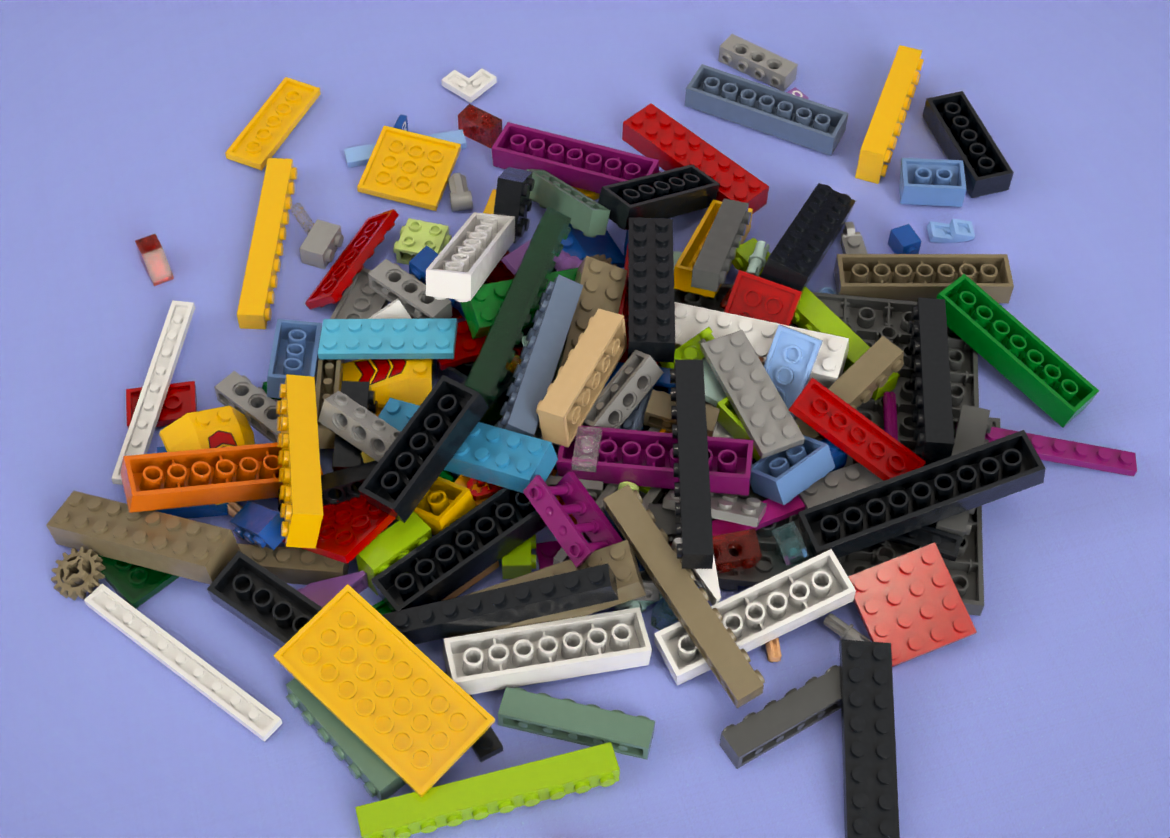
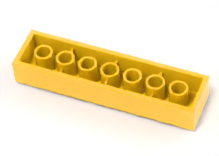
M899 45L860 149L855 178L879 184L881 176L885 177L888 169L886 163H890L893 154L891 149L895 150L898 140L896 136L899 137L902 130L900 123L904 124L906 110L909 111L912 101L910 98L914 97L915 85L918 86L921 74H919L918 70L921 71L924 59H921L922 50Z
M286 374L285 384H280L279 397L282 399L281 401L277 400L276 414L280 415L277 419V431H281L278 434L277 447L282 449L279 450L278 465H282V468L279 470V482H283V485L280 486L279 497L280 500H284V503L281 504L280 518L285 520V522L282 521L281 536L285 537L286 547L316 549L323 519L315 377Z

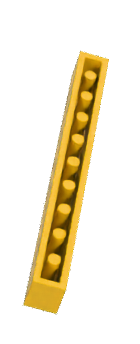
M268 158L237 310L240 329H266L267 321H271L272 311L270 304H274L275 300L273 288H277L278 284L276 272H280L281 262L279 256H283L282 240H286L285 225L289 224L288 209L291 210L292 208L291 194L294 195L295 192L293 181L297 180V167H294L293 159Z

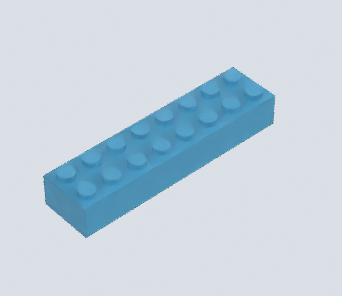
M390 398L378 417L401 432L420 406ZM478 422L444 470L524 493L523 490L536 475H540L544 482L547 480L558 457L552 442Z

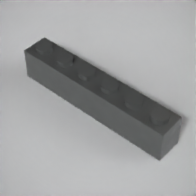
M724 198L693 267L691 287L717 292L720 284L725 283L726 274L730 271L731 262L735 259L736 250L740 247L742 236L745 235L746 225H749L751 212H748L749 203Z
M962 404L951 456L989 443V440L985 439L986 433L990 434L993 420L989 419L990 410ZM975 508L938 521L935 528L961 536L964 539L965 534L970 535L972 521L968 519L969 514H974Z
M840 665L830 667L824 675L818 678L812 677L805 683V686L798 690L796 688L790 690L784 698L769 702L763 710L748 714L737 725L731 724L727 726L721 733L719 745L736 769L841 709Z

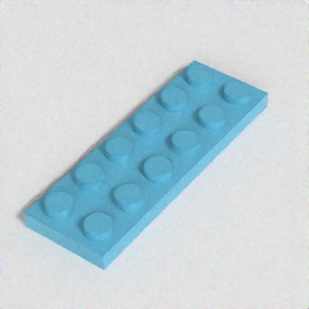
M457 318L323 319L318 357L319 359H454L458 325Z

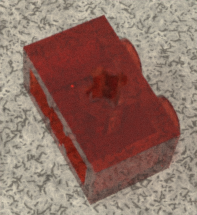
M469 104L458 114V129H463L464 136L492 148L502 132V119Z

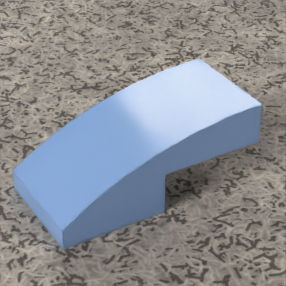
M952 219L949 224L930 221L927 225L930 242L957 243L975 238L972 221Z

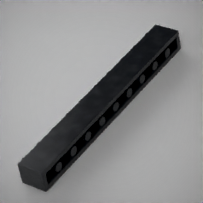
M675 360L674 369H670V383H674V387H671L670 398L671 401H675V406H671V420H676V424H672V439H677V443H673V458H677V463L673 464V476L678 477V482H674V497H679V502H675V517H680V523H676V538H681V544L676 546L677 559H681L682 569H712L714 552L703 360Z
M603 564L381 615L409 641L416 645L619 599L616 577L609 564Z

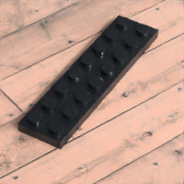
M841 639L839 642L845 838H900L891 643Z

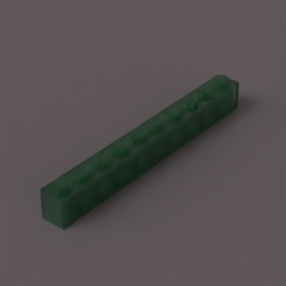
M547 207L539 221L464 384L479 392L486 404L490 399L494 401L500 389L496 385L498 381L502 382L506 376L508 369L505 368L507 362L511 363L515 356L514 345H519L524 336L521 330L523 326H528L532 318L529 312L531 308H536L540 300L537 294L539 290L543 292L548 282V279L545 278L546 274H551L556 264L553 259L555 256L558 257L564 246L560 243L562 239H567L571 228L568 227L571 218L550 207Z

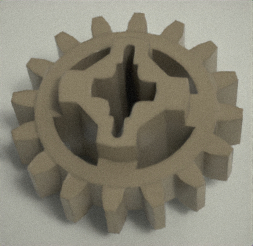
M81 547L78 552L75 548H72L70 555L64 552V559L62 561L56 560L59 566L52 569L56 576L52 577L51 581L56 584L54 589L65 598L69 597L72 600H76L79 596L81 599H85L87 592L91 594L94 591V587L100 586L98 580L105 578L100 571L106 568L101 563L103 561L102 558L93 550Z

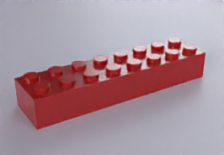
M652 103L623 122L622 140L645 157L659 160V167L667 171L692 164L718 182L720 187L716 197L717 201L723 202L725 198L749 203L748 208L753 209L752 214L767 204L769 191L767 184Z

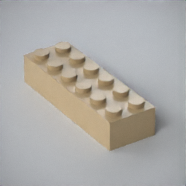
M598 309L594 317L592 316L589 319L585 332L580 334L578 343L574 349L570 350L565 365L559 368L557 378L554 383L549 385L546 396L537 405L536 413L539 416V428L541 429L543 440L564 447L570 446L628 347L624 315Z

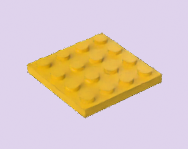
M384 125L359 181L357 190L361 193L436 211L447 186L448 178L451 176L461 151V144Z

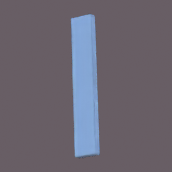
M463 129L426 135L461 144V149L467 148ZM376 144L345 148L344 153L348 168L367 165Z

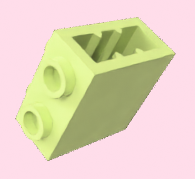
M408 218L406 225L401 228L399 241H396L394 244L393 252L396 253L397 263L409 265V261L425 246L439 254L452 239V235H449V226Z

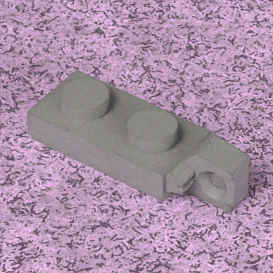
M845 222L840 241L843 254H867L860 232H855L853 222Z

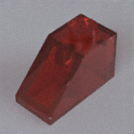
M156 234L135 240L140 260L153 285L156 286L173 280V273Z

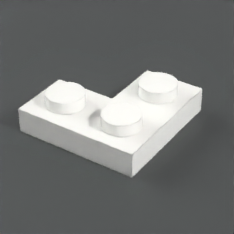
M483 68L470 78L453 70L441 82L443 87L472 103L497 83V77Z

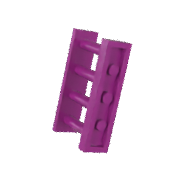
M567 472L556 486H547L542 477L536 475L523 490L576 568L580 567L594 551L623 541L574 472ZM555 495H559L565 505H561ZM568 514H573L578 524H574ZM581 533H586L592 543H588Z

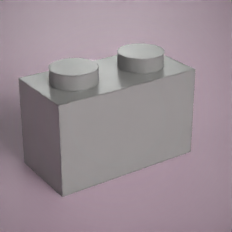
M317 219L299 248L302 263L325 269L328 263L333 261L337 248L343 244L344 237L341 233V226Z

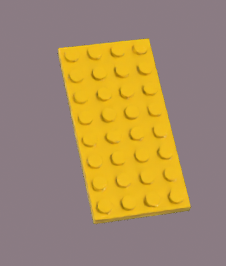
M348 584L273 655L291 675L421 798L495 722L493 716Z

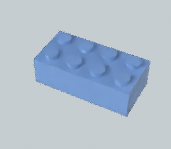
M277 319L267 375V397L281 399L279 397L280 384H285L286 374L315 377L316 381L322 323Z

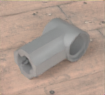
M453 173L448 178L452 212L473 209L471 191H468L466 177L460 173Z

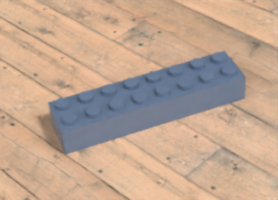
M701 64L686 87L685 106L830 156L846 130L847 112Z
M558 274L555 281H550L545 292L541 294L538 301L540 308L536 310L532 322L534 325L533 328L529 329L525 340L528 343L521 351L519 358L522 361L514 371L513 377L515 381L511 383L506 396H509V399L501 409L500 415L503 417L501 422L498 421L496 427L531 437L534 436L539 422V416L536 413L537 405L546 396L547 389L552 382L583 288L582 284Z

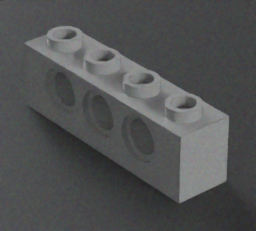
M731 34L719 48V62L781 91H785L796 79L798 64L734 34Z
M385 259L368 273L370 289L389 302H393L398 298L413 318L452 317V305L449 298L437 300L432 296H426V285L413 274H409L401 269L398 264H393Z
M635 350L602 390L582 425L619 429L664 373L654 359L648 354Z
M235 371L214 387L217 400L224 406L230 405L243 413L249 424L273 443L278 441V434L281 431H277V419L280 417L279 414H276L277 399L267 397L266 392L261 387L257 388L246 376H241Z
M340 391L324 399L318 422L377 462L380 461L400 434V431Z

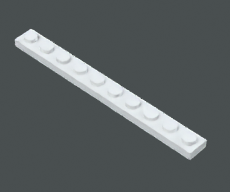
M172 300L111 478L113 484L123 485L120 474L123 456L141 455L148 452L195 310L193 302Z
M101 584L84 599L85 604L264 742L282 724L280 717L104 584Z

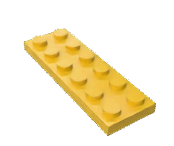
M285 77L225 152L226 159L262 171L267 164L268 158H272L320 96V88Z

